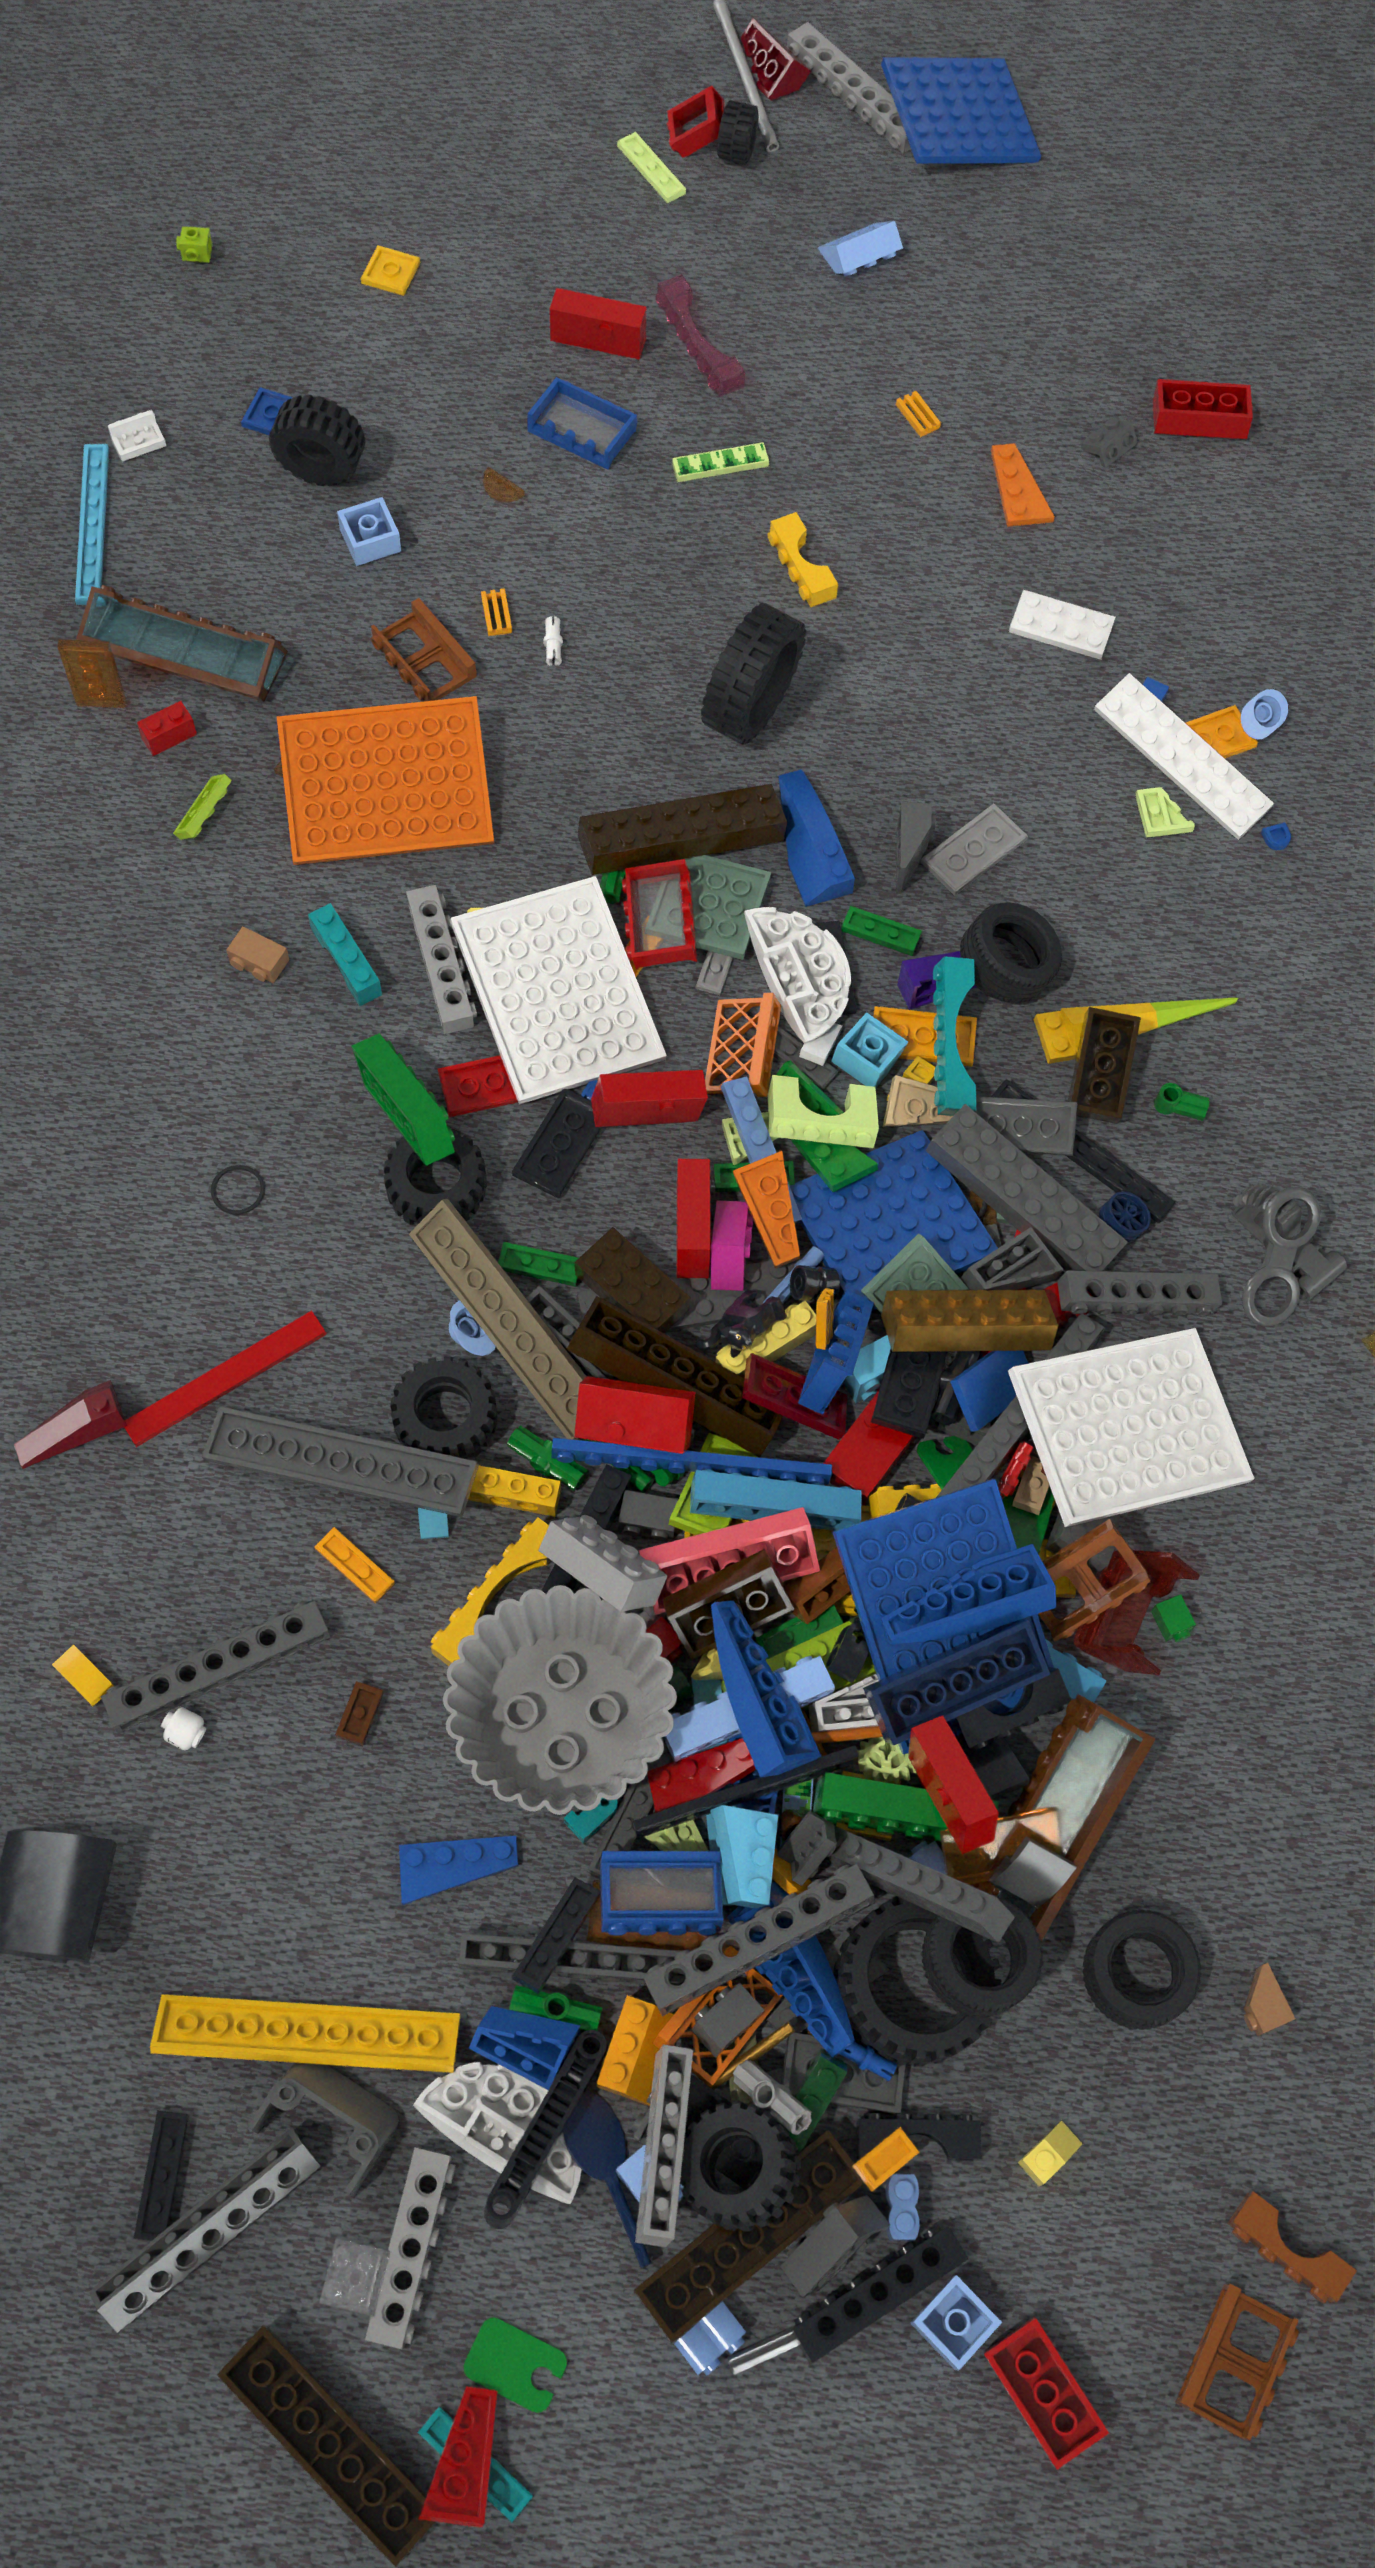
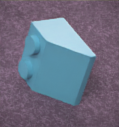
M866 1012L837 1044L831 1062L865 1086L876 1088L887 1076L907 1046L908 1041Z
M887 1335L860 1349L853 1375L846 1376L843 1381L855 1403L861 1400L864 1402L872 1400L880 1389L891 1350Z

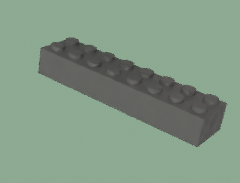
M966 1104L932 1138L926 1149L928 1154L1020 1232H1024L1031 1227L1065 1271H1103L1128 1243Z

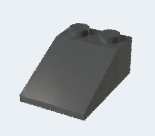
M901 802L896 846L897 894L902 893L919 865L921 858L925 855L928 842H933L936 814H932V804Z
M1059 1512L1045 1549L1055 1554L1108 1519H1111L1118 1529L1120 1514L1065 1527ZM1115 1546L1107 1547L1087 1561V1565L1094 1574L1108 1566Z

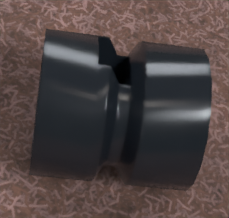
M797 1265L793 1269L790 1277V1293L795 1300H814L817 1302L825 1288L834 1289V1300L837 1298L840 1289V1279L836 1269L827 1267L815 1268L814 1266Z

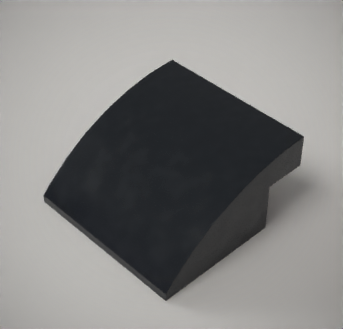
M8 1831L0 1860V1953L65 1964L67 1960L89 1963L117 1847L116 1842L111 1839L57 1832Z

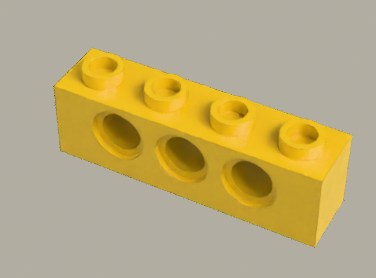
M479 1465L468 1500L555 1517L561 1494V1482Z

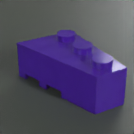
M960 951L902 961L898 988L909 1010L933 1003V996L936 990V980L933 979L934 966L943 957L961 958Z

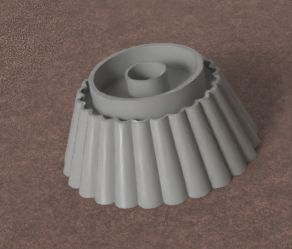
M558 1585L551 1588L547 1594L538 1589H530L524 1592L520 1601L515 1599L503 1600L497 1605L495 1615H484L476 1621L474 1625L475 1635H468L459 1642L457 1651L460 1659L452 1662L447 1669V1678L452 1686L444 1693L443 1704L446 1710L452 1713L446 1721V1730L453 1739L459 1740L455 1751L457 1758L465 1764L472 1765V1776L476 1782L486 1786L493 1784V1792L497 1798L505 1802L518 1799L521 1807L527 1811L535 1812L546 1806L553 1814L561 1815L569 1812L573 1806L583 1811H589L599 1805L601 1798L606 1800L620 1798L626 1790V1783L634 1784L644 1779L648 1770L647 1762L659 1759L663 1753L664 1745L661 1737L667 1736L673 1728L674 1720L668 1710L676 1703L677 1695L673 1686L668 1684L673 1674V1667L666 1658L660 1657L663 1646L661 1640L652 1633H645L646 1623L640 1615L636 1613L625 1614V1611L620 1612L606 1600H601L599 1595L588 1588L580 1589L574 1594L570 1588Z

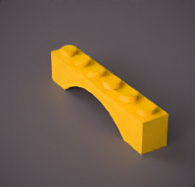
M537 1517L533 1523L528 1522L520 1532L522 1537L516 1544L511 1543L505 1549L502 1555L504 1558L498 1566L494 1564L485 1574L486 1580L480 1587L475 1586L467 1596L469 1601L462 1609L458 1607L449 1618L451 1623L444 1631L440 1629L431 1640L432 1654L448 1666L455 1660L460 1659L457 1651L459 1642L468 1635H475L474 1625L483 1616L486 1607L494 1595L518 1575L535 1568L547 1566L551 1562L548 1557L538 1551L549 1527L547 1523Z

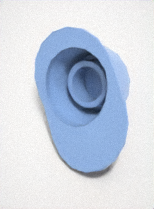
M1266 689L1257 694L1244 706L1241 713V725L1249 737L1263 739L1281 726L1288 714V704L1285 697L1279 691Z
M460 1300L456 1302L450 1311L449 1333L451 1338L466 1351L474 1355L484 1356L493 1352L496 1346Z

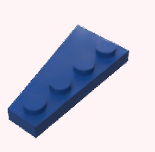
M516 1836L399 1845L402 1906L518 1867Z

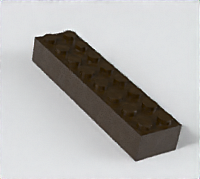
M772 784L581 816L579 818L578 839L591 875L624 870L625 868L781 842L784 840L787 820Z
M598 1296L595 1297L566 1348L578 1357L585 1359L624 1382L696 1392L693 1421L759 1458L774 1437L783 1415L742 1398L744 1378Z
M829 2130L797 2155L800 2158L801 2168L796 2169L795 2174L800 2177L798 2187L792 2186L790 2191L794 2195L792 2202L789 2204L785 2201L780 2207L784 2211L783 2214L778 2218L773 2215L768 2218L769 2224L762 2228L758 2225H753L752 2231L743 2232L739 2228L732 2231L713 2224L634 2289V2293L671 2344L804 2234L811 2226L824 2217L823 2213L828 2207L836 2202L840 2204L865 2183L853 2168V2161Z
M263 2325L217 2374L394 2567L406 2557L436 2523V2521L419 2519L427 2495L268 2326Z

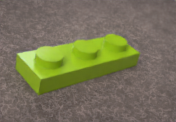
M225 774L212 776L173 834L181 840L195 838L201 832V825L205 819L214 813V806L217 801L226 795L227 787L232 780Z

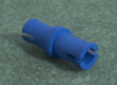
M856 2042L851 2043L839 2054L856 2063L859 2069L863 2071L867 2069L886 2081H890L892 2078L890 2073L894 2075L897 2063L875 2053L874 2048L870 2046L865 2048Z

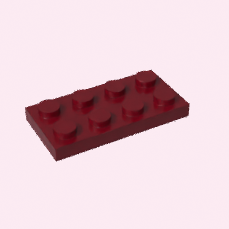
M751 1353L746 1359L742 1398L838 1440L843 1437L846 1425L847 1394L837 1390L822 1415L798 1403L806 1376Z

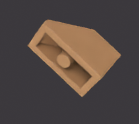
M1268 1963L1256 1969L1244 2006L1246 2025L1251 2032L1255 2031L1257 2037L1295 2019Z

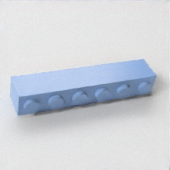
M807 1656L797 1661V1666L786 1670L785 1667L773 1671V1673L779 1672L784 1680L781 1686L788 1697L794 1696L800 1708L833 1694L835 1688L821 1656L814 1659L812 1656ZM727 1691L718 1695V1700L707 1704L706 1701L692 1706L690 1708L691 1712L680 1715V1713L672 1714L674 1720L673 1728L663 1738L674 1763L741 1734Z

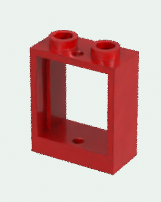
M712 85L667 111V127L670 131L669 144L674 152L677 151L682 158L718 139L725 105L724 99ZM707 112L708 119L683 133L682 126Z

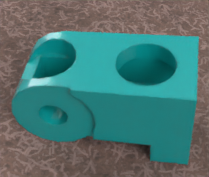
M601 1798L596 1808L583 1811L578 1816L572 1810L564 1817V1823L584 1844L616 1814L618 1808L617 1799L606 1800Z

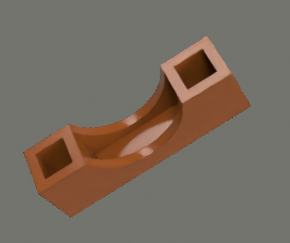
M1254 2191L1247 2193L1227 2223L1233 2228L1232 2234L1246 2244L1249 2241L1259 2248L1257 2253L1266 2261L1272 2264L1275 2261L1285 2268L1283 2273L1292 2281L1298 2284L1300 2281L1304 2282L1311 2288L1309 2293L1318 2301L1324 2304L1327 2301L1330 2303L1338 2302L1357 2270L1332 2251L1323 2252L1314 2258H1305L1293 2253L1286 2247L1279 2235L1277 2223L1279 2211Z

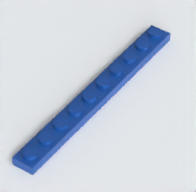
M553 1438L551 1458H555L563 1463H571L573 1460L585 1461L586 1464L594 1466L607 1463L613 1464L617 1468L638 1466L646 1471H654L659 1468L668 1469L669 1472L677 1474L684 1473L685 1471L695 1472L696 1470L709 1469L718 1473H739L750 1477L765 1476L774 1480H795L807 1484L821 1483L826 1485L829 1484L832 1475L831 1464L685 1451L684 1454L621 1444Z

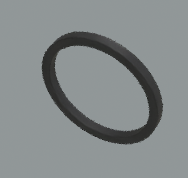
M233 1165L223 1169L215 1176L211 1185V1196L215 1205L220 1210L234 1215L244 1214L256 1208L262 1201L265 1191L264 1182L260 1174L253 1168L244 1165ZM232 1170L249 1171L260 1182V1194L257 1200L251 1206L242 1210H231L222 1206L215 1196V1187L221 1176Z

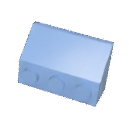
M895 221L871 224L819 246L818 250L836 274L844 273V276H849L856 273L857 268L862 265L864 268L877 264L876 260L881 257L885 260L896 256L895 251L903 247Z

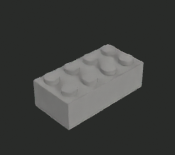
M587 1515L551 1521L538 1550L620 1612L655 1605L668 1577L659 1569L656 1563L644 1559L638 1554L637 1549L619 1541L615 1533L604 1530L597 1525V1521Z

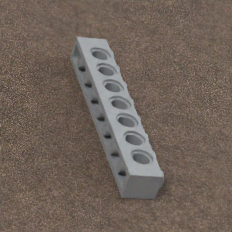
M807 22L788 34L787 48L811 70V73L817 77L820 83H824L835 96L840 97L848 108L858 113L864 122H868L875 128L876 132L884 136L894 148H897L903 154L911 149L892 95L810 23Z

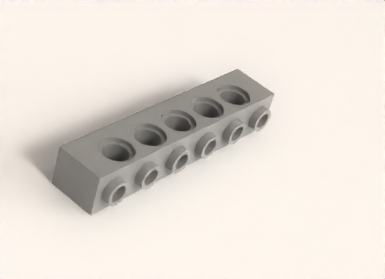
M436 885L406 891L408 907L443 1033L447 1034L473 1028V1018L477 1017L474 1002L469 1003L467 996L471 995L468 980L463 981L461 974L465 973L462 959H457L455 952L459 950L456 937H450L449 930H452L450 916H444L443 909L446 908L443 893L438 894ZM428 914H434L432 917H426ZM436 935L441 936L440 938H437V939L431 938V937L436 936ZM440 957H446V958H447V959H445V960H438V958H440ZM446 979H453L452 982H444ZM452 1001H459L458 1004H450Z
M663 2045L655 2055L635 2243L667 2247L674 2240L693 2049Z
M414 2148L365 2337L367 2341L403 2350L405 2343L411 2344L415 2325L410 2324L413 2310L418 2312L420 2310L423 2292L419 2291L421 2279L428 2278L432 2260L427 2259L429 2247L436 2246L440 2228L435 2227L438 2214H444L448 2196L443 2195L445 2184L452 2183L456 2165L451 2164V2156ZM432 2176L437 2181V2187L434 2192L425 2194L420 2189V2183L425 2177ZM418 2208H425L429 2213L428 2221L421 2226L415 2225L412 2221L413 2212ZM416 2239L421 2246L420 2252L416 2257L409 2258L404 2253V2246L407 2241ZM403 2271H408L412 2275V2284L406 2290H400L396 2285V2277ZM399 2303L404 2309V2316L399 2322L393 2323L389 2320L387 2312L391 2305Z

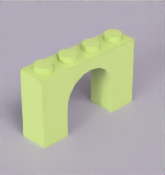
M772 1075L768 1092L770 1137L874 1148L879 1130L875 1087L850 1084L845 1100V1112L836 1116H825L812 1112L802 1104L799 1098L798 1078Z

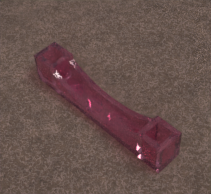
M683 274L658 283V292L655 296L656 302L660 308L663 307L668 322L676 327L678 338L686 343L689 355L695 357L699 371L707 376L711 390H715L719 397L744 388L745 371L736 357H729L711 346L694 325L688 308L692 306L693 290Z

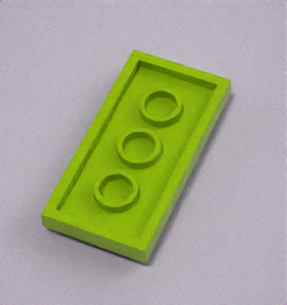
M711 1433L708 1434L700 1451L758 1457L733 1442ZM691 1472L671 1514L669 1525L694 1535L729 1527L732 1518L690 1513L691 1483L695 1472Z

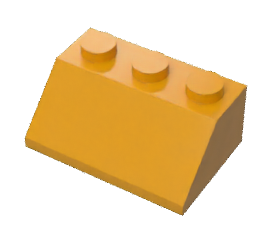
M627 1995L597 2081V2087L650 2106L646 2101L652 2091L655 2055L659 2051V2048L653 2042L674 2014L668 2013L662 2017L656 2005Z

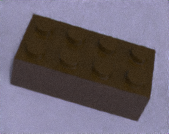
M1089 1007L1086 1011L1068 1102H1077V1116L1117 1124L1122 1119L1141 1017Z
M614 1227L575 1261V1275L600 1298L662 1333L667 1332L690 1310L691 1297Z
M765 1549L662 1599L667 1617L691 1659L717 1647L711 1608L714 1602L734 1601L752 1630L794 1610L789 1593Z

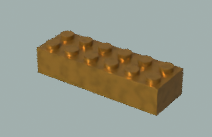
M1035 1289L886 1291L881 1314L892 1352L1052 1350L1058 1328L1045 1290Z

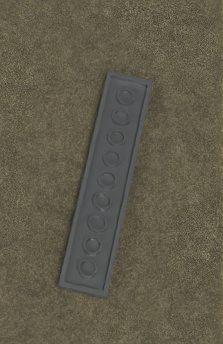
M221 1406L218 1409L202 1455L205 1461L462 1518L479 1467L477 1461Z

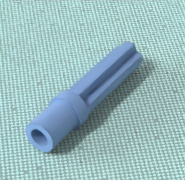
M813 1246L801 1260L797 1261L794 1268L797 1265L814 1266L816 1268L825 1255L820 1249ZM793 1269L763 1303L773 1296L780 1298L783 1304L790 1297V1277Z

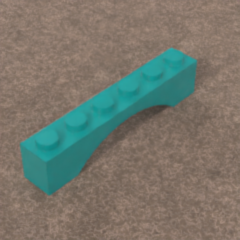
M943 957L934 966L933 979L936 980L933 1003L937 1005V1015L933 1023L934 1030L937 1031V1040L934 1044V1055L937 1056V1065L934 1070L937 1091L934 1103L935 1106H938V1115L954 1116L964 1104L974 1112L976 1111V1084L970 1078L961 1062L955 1034L956 1019L960 1005L968 991L975 984L974 959Z

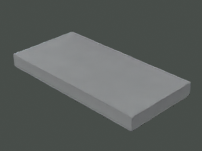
M992 804L921 858V863L955 896L1024 843L1028 835L995 804Z

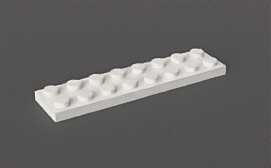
M1130 673L1095 705L1094 710L1238 840L1273 807L1274 803Z

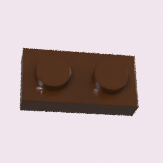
M356 1681L335 1735L337 1738L361 1746L364 1745L383 1697V1690Z

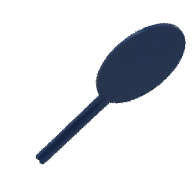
M585 2091L562 2132L564 2142L575 2163L586 2174L595 2179L606 2181L641 2268H645L651 2265L652 2261L645 2244L635 2243L637 2225L616 2176V2169L624 2163L626 2153L621 2125L613 2110L601 2097L590 2091Z

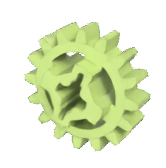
M883 1737L868 1738V1742H860L861 1750H858L859 1770L863 1771L865 1779L872 1777L874 1781H884L886 1783L894 1781L895 1784L900 1785L901 1778L907 1781L910 1780L909 1772L917 1773L908 1758L909 1753L902 1754L898 1744L894 1746L888 1744Z

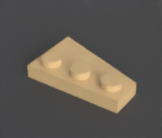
M897 1075L892 1078L883 1127L946 1124L953 1116L938 1115V1106H935L934 1103L937 1087Z

